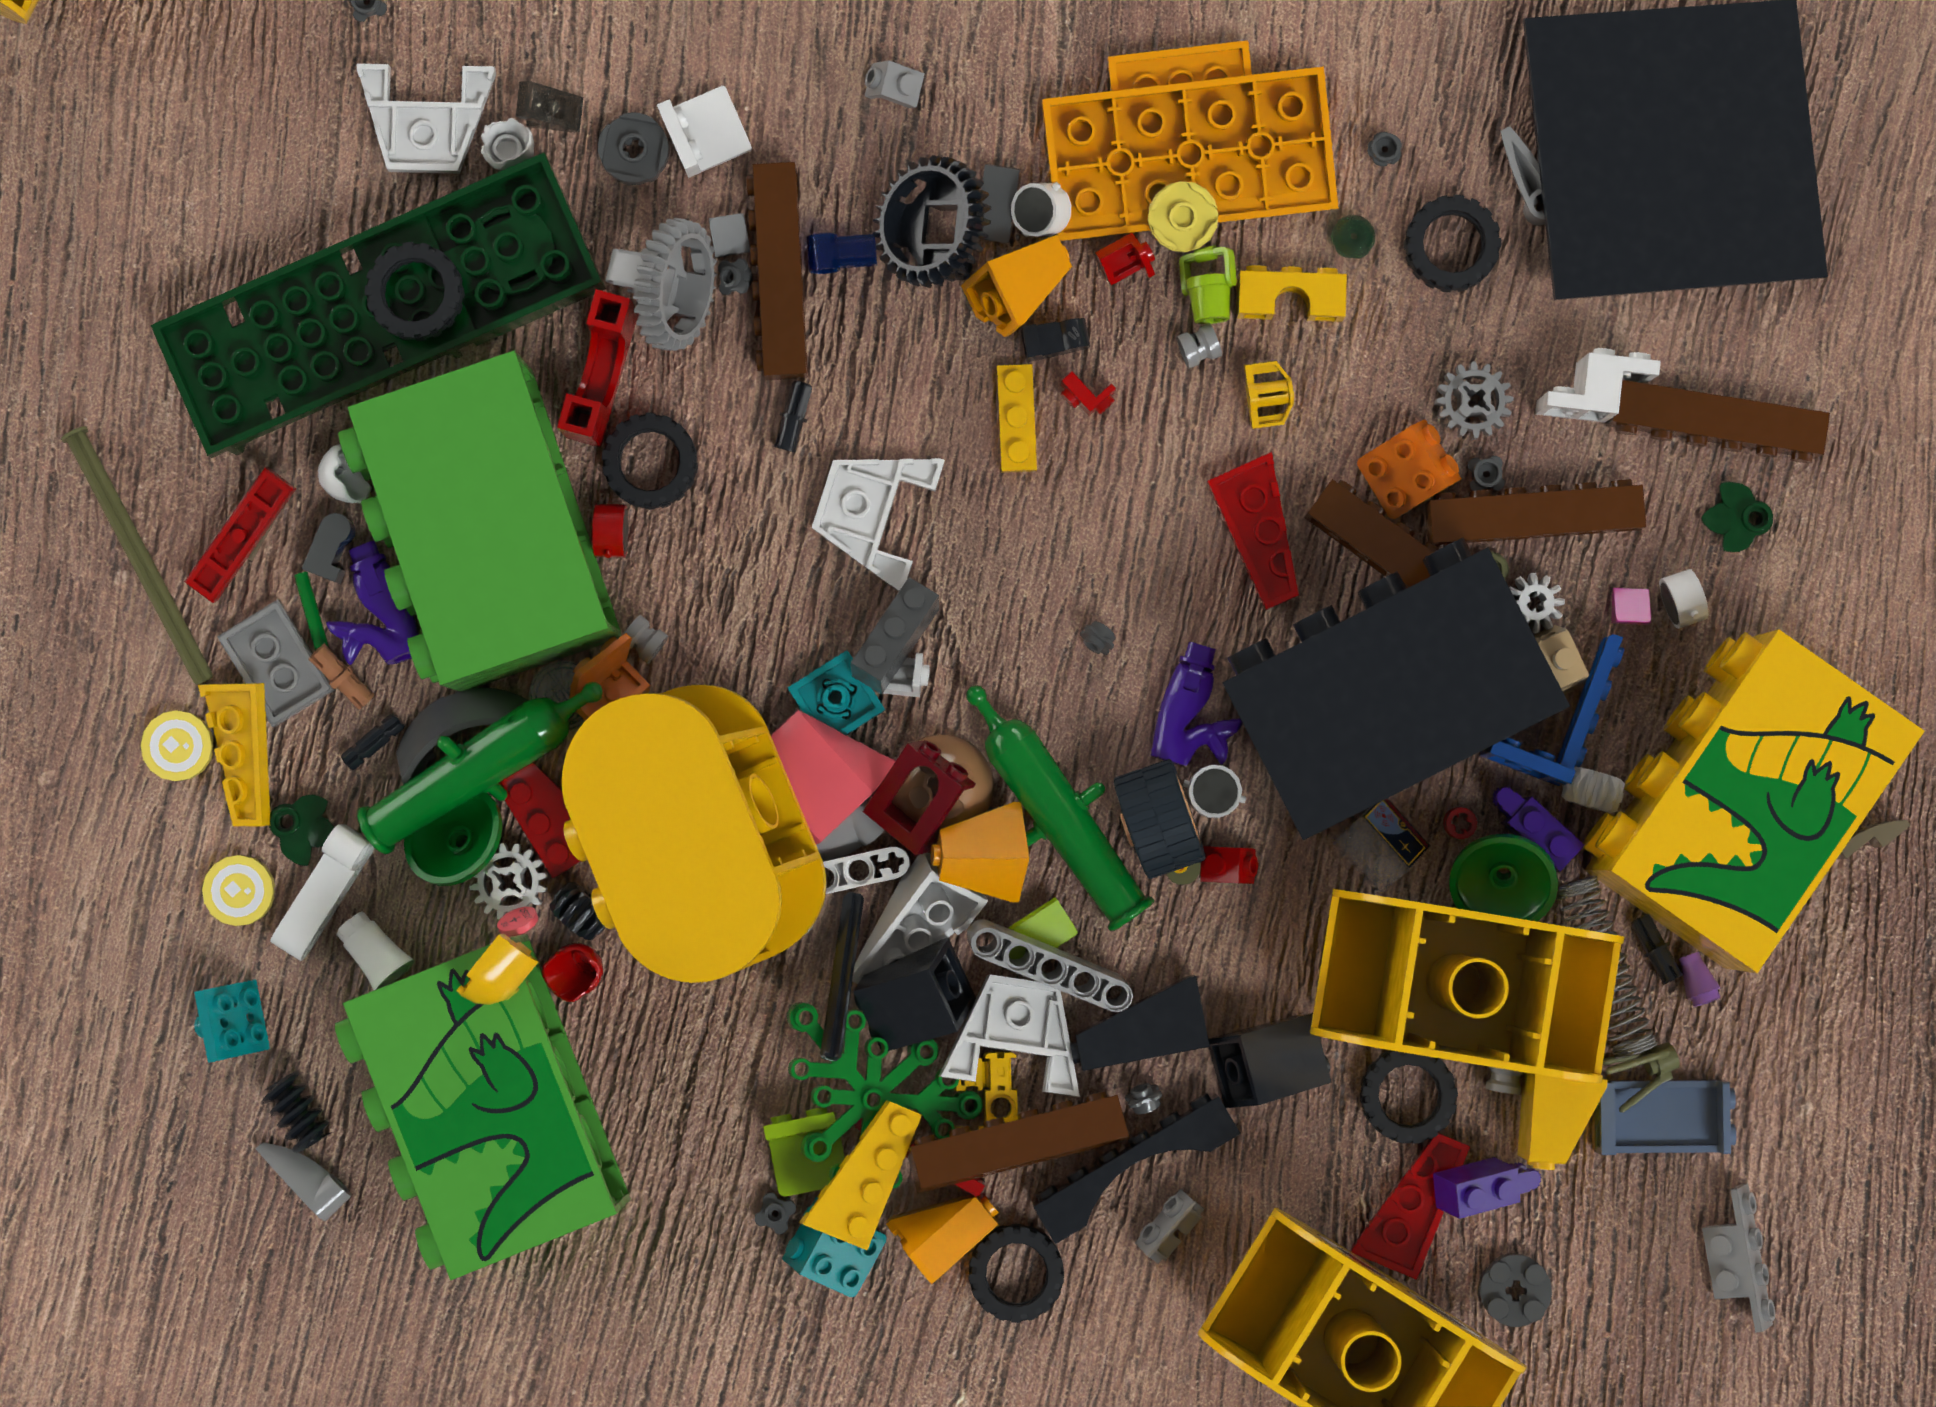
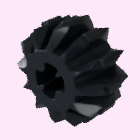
M569 882L554 895V899L549 905L554 916L562 924L566 925L570 931L575 932L585 940L592 941L606 927L600 922L595 913L591 898L592 893L576 882Z

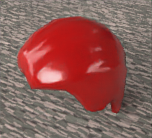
M580 942L571 943L559 948L542 966V977L557 997L566 1002H575L585 994L593 991L600 983L601 977L604 974L602 958L589 945Z

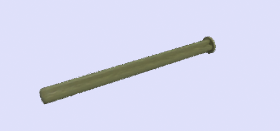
M82 426L66 433L61 437L62 442L68 443L189 675L196 685L208 682L213 678V674L86 435L88 432L87 426Z

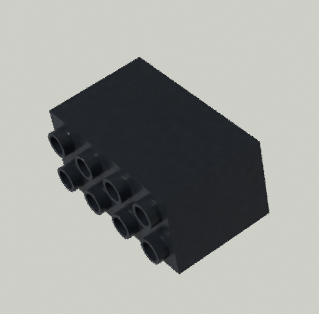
M1463 537L1424 557L1425 559L1422 561L1430 575L1425 580L1406 588L1400 574L1396 571L1358 591V595L1366 610L1341 622L1333 606L1330 605L1293 624L1301 643L1276 655L1268 639L1265 638L1227 658L1236 676L1222 683L1303 840L1570 707L1488 547L1473 555Z

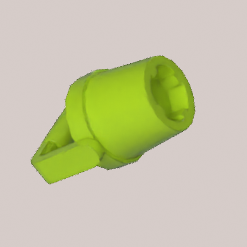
M1213 245L1194 250V253L1183 255L1179 260L1181 290L1184 296L1189 295L1194 322L1196 324H1216L1228 321L1230 319V289L1237 283L1234 251L1227 247H1216ZM1224 256L1225 274L1214 273L1191 277L1190 263L1206 262Z

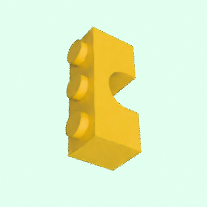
M1261 265L1246 266V271H1240L1237 276L1236 319L1271 320L1275 314V299L1283 293L1292 292L1301 296L1305 301L1307 321L1342 322L1346 317L1347 274H1338V269L1318 268L1317 273H1303V268L1295 266L1282 267L1281 272L1267 271V267Z

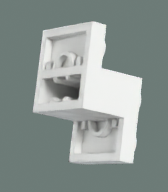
M1595 348L1593 353L1589 352L1576 363L1574 388L1553 387V391H1548L1536 401L1535 415L1605 423L1619 414L1622 380L1647 384L1659 375L1661 361L1650 360L1651 355L1647 353L1631 352L1629 357L1616 356L1615 350Z

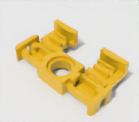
M1013 1052L984 1053L983 1057L978 1059L976 1082L964 1080V1085H961V1080H959L958 1085L954 1088L955 1091H966V1086H978V1091L983 1090L984 1122L996 1119L991 1112V1104L995 1099L1001 1097L1007 1099L1010 1103V1111L1008 1115L1003 1117L1005 1123L1018 1120L1017 1090L1011 1089V1058H1017Z

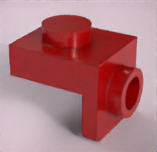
M1133 233L1095 252L1104 276L1110 285L1141 269L1148 278L1155 275L1151 262L1155 261V257L1146 241L1141 244Z
M1073 371L1061 381V386L1064 389L1061 392L1063 398L1074 409L1079 405L1088 416L1095 411L1099 415L1102 414L1115 402L1112 395L1116 392V387L1112 383L1095 397Z
M1203 846L1206 858L1201 862L1200 882L1254 884L1255 876L1258 872V859L1254 848Z

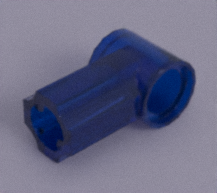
M819 233L806 237L808 268L811 274L839 272L841 268L877 266L876 239L873 234L838 237L834 233Z

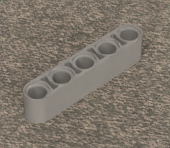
M977 920L967 930V941L974 954L981 959L1109 1011H1124L1132 1003L1133 993L1123 976L1114 971L989 920ZM985 932L993 934V940L987 946H978L976 944V939L980 934ZM1019 945L1026 947L1023 957L1019 959L1009 958V952L1013 947ZM1048 959L1058 960V965L1054 971L1048 973L1041 971L1043 963ZM1079 973H1090V979L1086 984L1081 986L1074 984V979ZM1115 985L1122 986V992L1118 997L1113 999L1106 997L1109 988Z

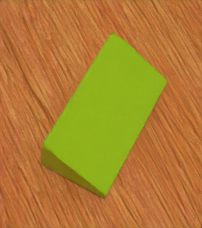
M1056 897L1008 927L1013 931L1055 948L1078 934L1077 929ZM1020 945L1013 947L1009 952V957L1011 959L1023 957L1026 947Z

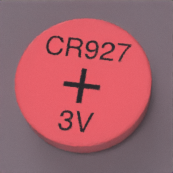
M520 907L501 917L497 927L500 934H505L508 937L522 935L536 925L539 917L533 907Z

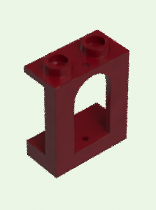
M926 740L907 743L862 811L915 855L931 852V845L936 844L938 841L933 836L964 790L974 788L976 785L975 782L967 777L969 774L965 768L957 763L947 761L940 755L941 750L935 744ZM927 766L937 775L939 788L935 797L916 823L891 802L910 773L916 767Z

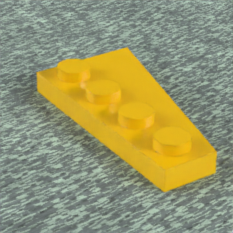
M264 683L198 685L200 696L206 698L209 713L205 714L208 728H213L218 748L214 749L217 763H221L225 774L222 784L232 825L254 827L271 825Z
M886 1100L860 1136V1141L850 1155L845 1157L836 1175L828 1185H825L817 1196L818 1200L810 1211L804 1214L799 1223L868 1250L922 1115Z

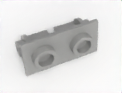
M1180 1189L1165 1202L1163 1210L1153 1222L1147 1224L1142 1229L1140 1237L1135 1244L1157 1264L1162 1259L1166 1261L1182 1242L1173 1233L1178 1229L1187 1236L1199 1220L1202 1219L1200 1214L1204 1211V1208Z

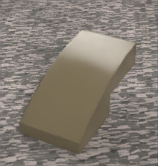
M1893 820L1875 823L1858 829L1837 859H1847L1868 841L1874 848H1883L1911 825L1907 820Z

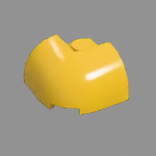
M499 934L467 973L466 976L470 978V981L464 986L461 985L456 992L475 1004L491 1005L510 999L520 990L518 987L537 965L538 961L530 955L532 951L521 942L515 943L505 934Z

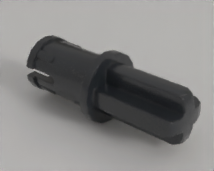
M794 381L792 383L785 411L780 412V416L783 417L773 447L796 453L803 422L807 423V419L804 417L812 392L810 384L801 381Z
M1645 914L1633 920L1631 926L1646 951L1644 957H1649L1662 981V985L1684 975L1667 947L1670 943L1664 942L1651 916Z

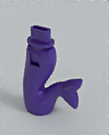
M375 541L364 543L349 550L353 565L349 568L351 572H355L353 573L355 592L365 608L384 623L386 628L369 623L357 624L348 621H327L326 625L329 631L334 636L343 640L342 652L345 661L352 665L364 644H370L374 647L388 665L411 659L407 639L419 635V630L414 615L411 616L407 609L399 611L394 604L384 573L385 569L390 568V565L385 561V554L379 553Z
M1193 642L1188 643L1185 656H1180V663L1175 668L1162 699L1150 756L1161 760L1170 759L1175 764L1187 766L1196 750L1202 745H1207L1221 765L1226 761L1228 756L1227 739L1241 728L1243 724L1241 718L1221 720L1212 724H1200L1189 730H1184L1188 723L1203 709L1210 698L1214 683V676L1211 672L1216 667L1212 665L1216 649Z

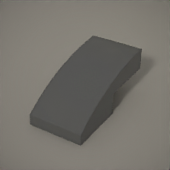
M985 164L984 184L981 190L988 192L989 196L982 203L991 206V210L984 213V218L991 220V224L983 227V232L989 235L988 238L983 240L1009 243L1013 220L1011 203L1017 192L1020 169Z

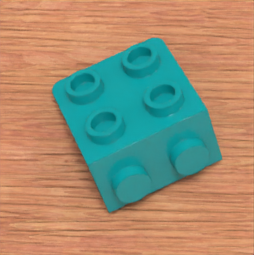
M817 1196L815 1197L812 1205L807 1208L805 1213L809 1212L815 1204V1202L818 1200ZM801 1224L795 1236L788 1242L782 1260L799 1275L848 1297H855L884 1247L887 1238L881 1231L875 1230L868 1250H864Z

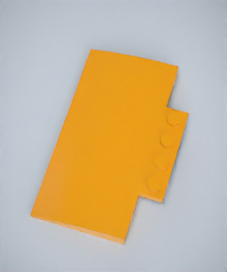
M1248 40L1107 57L1111 91L1047 98L1041 101L1051 183L1058 182L1061 185V188L1068 194L1072 206L1071 218L1067 226L1057 234L1060 241L1150 231L1147 221L1148 210L1155 194L1166 185L1179 181L1194 182L1207 189L1216 202L1218 223L1339 209L1324 66L1252 75Z

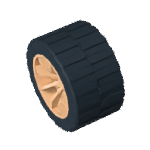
M1167 759L1114 778V786L1122 813H1120L1121 821L1130 846L1135 847L1147 878L1153 879L1205 860V852L1196 823L1172 760Z

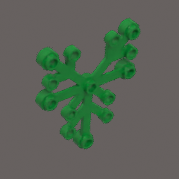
M798 1002L793 1004L787 1012L789 1026L796 1031L806 1032L821 1050L824 1030L818 1023L817 1010L808 1003ZM857 1010L848 1011L843 1052L840 1059L830 1061L831 1063L809 1062L804 1058H794L788 1065V1072L794 1079L805 1080L808 1077L845 1079L853 1088V1090H838L825 1085H818L813 1088L811 1100L819 1107L825 1108L831 1104L852 1105L822 1133L810 1132L804 1136L801 1142L802 1154L814 1162L826 1160L832 1152V1144L861 1118L862 1135L886 1100L907 1109H916L931 1127V1132L935 1135V1138L943 1139L949 1137V1133L947 1132L941 1136L938 1133L939 1125L946 1123L948 1131L955 1129L952 1121L942 1118L937 1110L953 1111L956 1116L970 1120L976 1118L981 1113L983 1108L982 1099L976 1092L969 1090L959 1091L954 1097L938 1096L945 1089H954L959 1083L958 1079H952L950 1084L945 1085L942 1077H938L942 1068L937 1071L935 1079L918 1094L890 1093L918 1066L930 1065L937 1059L939 1050L933 1039L909 1045L907 1047L908 1056L880 1080L882 1058L888 1053V1044L882 1038H869L864 1045V1051L867 1055L864 1079L857 1071L859 1033L865 1027L866 1018L862 1012ZM803 1011H807L810 1015V1019L806 1024H801L799 1021V1015ZM856 1014L859 1017V1023L856 1027L852 1028L848 1021L851 1015ZM878 1041L882 1048L879 1054L874 1055L871 1052V1046L874 1042ZM924 1045H928L930 1048V1054L926 1058H922L920 1055V1049ZM799 1062H803L806 1067L805 1072L798 1076L795 1073V1066ZM825 1089L828 1092V1099L820 1103L817 1095L819 1091ZM874 1092L877 1095V1102L873 1106H869L867 1097L870 1093ZM968 1099L974 1101V1108L970 1112H967L964 1108V1104ZM817 1141H822L824 1144V1149L820 1154H815L813 1151V1146ZM841 1163L831 1167L829 1171L830 1180L833 1179L836 1172L840 1169ZM900 1171L892 1189L897 1188L902 1182V1173Z

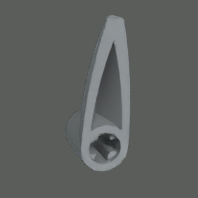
M1509 126L1501 130V136L1513 177L1525 202L1523 208L1524 216L1533 225H1545V217L1542 210L1537 212L1534 207L1538 203L1537 200H1540L1541 204L1543 203L1539 163L1517 133Z
M866 800L822 842L816 845L823 862L842 858L863 845L867 846L883 833L884 829L862 812L868 804Z
M264 1142L255 1148L296 1195L325 1222L352 1196L348 1188L337 1177L301 1153H294L291 1149Z

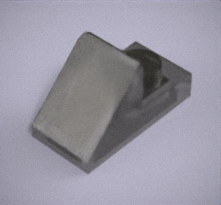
M532 81L519 82L516 117L527 120L526 125L531 128L580 132L584 97Z

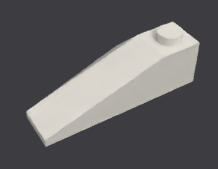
M924 853L918 855L908 871L902 876L856 960L852 981L858 984L863 975L937 941L949 938L954 933L959 935L970 926L988 902L987 897L982 893L939 881L937 866L931 865V854Z

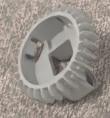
M674 217V219L668 218L666 223H659V230L652 231L653 241L646 240L647 248L642 249L641 252L622 249L612 250L605 281L612 285L628 288L627 292L634 294L633 299H637L638 304L634 309V313H639L636 324L642 326L640 334L641 336H646L645 342L652 344V348L667 351L685 349L687 345H691L694 342V338L700 336V328L706 326L705 317L711 314L709 306L711 302H714L712 293L713 289L716 288L714 286V277L718 275L714 272V265L717 260L712 257L715 249L710 245L711 238L706 235L705 228H702L699 223L687 219ZM682 246L691 248L692 252L690 254L694 272H685L681 255ZM673 314L682 317L673 327L674 331L671 330L667 323Z

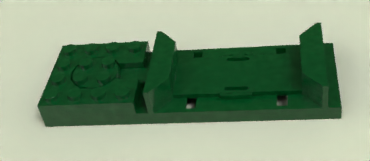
M545 152L150 326L207 456L214 458L227 451L236 456L244 452L246 443L445 355L456 359L463 356L460 350L463 347L472 343L476 346L481 345L592 296L595 293V289L603 291L606 287L553 167ZM406 242H413L414 244L425 243L439 249L454 263L463 280L462 285L465 296L462 299L463 307L460 315L457 314L454 319L455 323L450 328L447 327L443 330V334L435 338L433 336L426 338L427 340L425 341L404 340L389 333L374 319L373 314L368 309L367 296H365V285L368 283L366 277L369 269H373L376 263L374 261L376 258L388 252L387 249L395 245L399 247ZM354 249L362 270L350 275L342 254ZM413 262L402 265L392 273L386 284L385 296L388 307L396 316L408 321H420L427 319L438 310L444 298L445 288L442 277L434 268L425 263ZM236 301L245 321L232 327L224 306ZM397 347L403 362L390 367L384 352ZM279 399L285 414L273 419L267 403Z

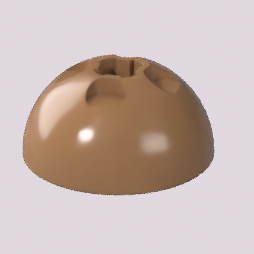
M947 734L929 735L916 741L926 740L935 744L941 750L940 755L950 763L954 762L965 768L969 774L967 777L975 782L976 785L974 788L963 791L933 837L938 839L940 829L985 813L991 806L994 795L993 773L982 752L965 739ZM927 766L916 767L910 773L891 803L917 823L933 800L934 793L936 795L938 791L939 781L938 778L934 779L937 775Z

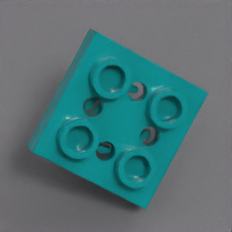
M848 650L788 687V690L804 713L826 723L845 735H848L885 711L884 706L873 689L852 677L851 661L853 658ZM826 679L831 680L824 682L825 686L831 685L828 688L824 689L822 686L823 681ZM850 685H855L857 687V692L853 695H850L849 691L847 690L848 688L850 691H854V687ZM819 704H824L827 709L826 711L822 706H819V710L823 711V714L817 712ZM846 709H849L851 711V717L849 719L842 718L844 716L847 717L849 715L848 712L842 713Z
M256 979L194 992L199 1015L195 1020L194 1029L196 1034L204 1040L208 1063L270 1049Z

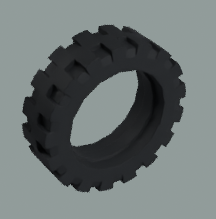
M1454 195L1453 197L1441 196L1432 202L1426 203L1413 217L1407 228L1406 239L1404 240V250H1406L1407 254L1405 258L1408 266L1411 265L1414 270L1413 274L1418 280L1421 278L1426 282V286L1432 289H1441L1442 292L1464 291L1469 287L1479 284L1496 264L1499 258V249L1501 248V238H1499L1498 233L1500 231L1497 221L1494 222L1491 216L1493 214L1490 210L1479 205L1480 202L1473 198L1471 200L1465 199L1463 195ZM1455 215L1463 217L1472 223L1480 234L1482 247L1479 258L1473 266L1464 271L1451 273L1440 270L1430 262L1425 254L1423 240L1426 229L1433 221L1442 216Z
M406 242L399 247L396 245L387 249L388 252L376 258L374 261L376 263L375 266L368 271L366 277L368 283L365 285L368 309L373 314L374 319L384 329L401 339L425 341L427 340L426 338L440 336L443 334V330L447 327L450 328L455 323L454 319L462 311V299L465 296L460 272L442 251L428 244ZM413 262L425 263L434 268L442 277L445 288L444 298L438 310L427 319L420 321H408L396 316L388 307L385 296L386 284L392 273L402 265Z
M655 413L637 414L629 417L625 422H620L615 427L613 433L607 437L606 446L602 452V468L609 486L622 500L632 506L651 510L659 507H668L676 500L679 501L685 496L686 491L692 487L695 481L694 477L698 471V455L690 435L679 423L665 415L661 416ZM655 432L665 435L675 444L679 452L680 464L676 476L668 485L658 490L646 491L636 488L627 481L621 468V456L624 447L632 438L641 433Z
M1391 1050L1379 1055V1058L1374 1062L1372 1061L1368 1066V1070L1361 1080L1360 1103H1362L1366 1119L1383 1136L1399 1143L1416 1144L1436 1137L1442 1129L1449 1125L1451 1122L1449 1120L1456 1111L1458 1091L1457 1087H1455L1453 1074L1441 1059ZM1405 1065L1418 1066L1427 1071L1434 1079L1438 1090L1437 1105L1432 1114L1424 1121L1413 1125L1398 1124L1389 1119L1382 1110L1379 1100L1380 1085L1385 1076L1393 1069Z
M1011 1224L996 1228L979 1242L972 1253L969 1264V1282L973 1296L987 1313L994 1315L999 1320L1020 1323L1021 1321H1031L1038 1318L1042 1313H1046L1059 1298L1064 1283L1063 1261L1058 1248L1045 1233L1043 1234L1032 1226ZM1011 1243L1025 1244L1035 1249L1043 1258L1046 1266V1281L1041 1291L1032 1299L1021 1303L1007 1302L999 1298L991 1290L986 1278L987 1265L991 1256L999 1248Z

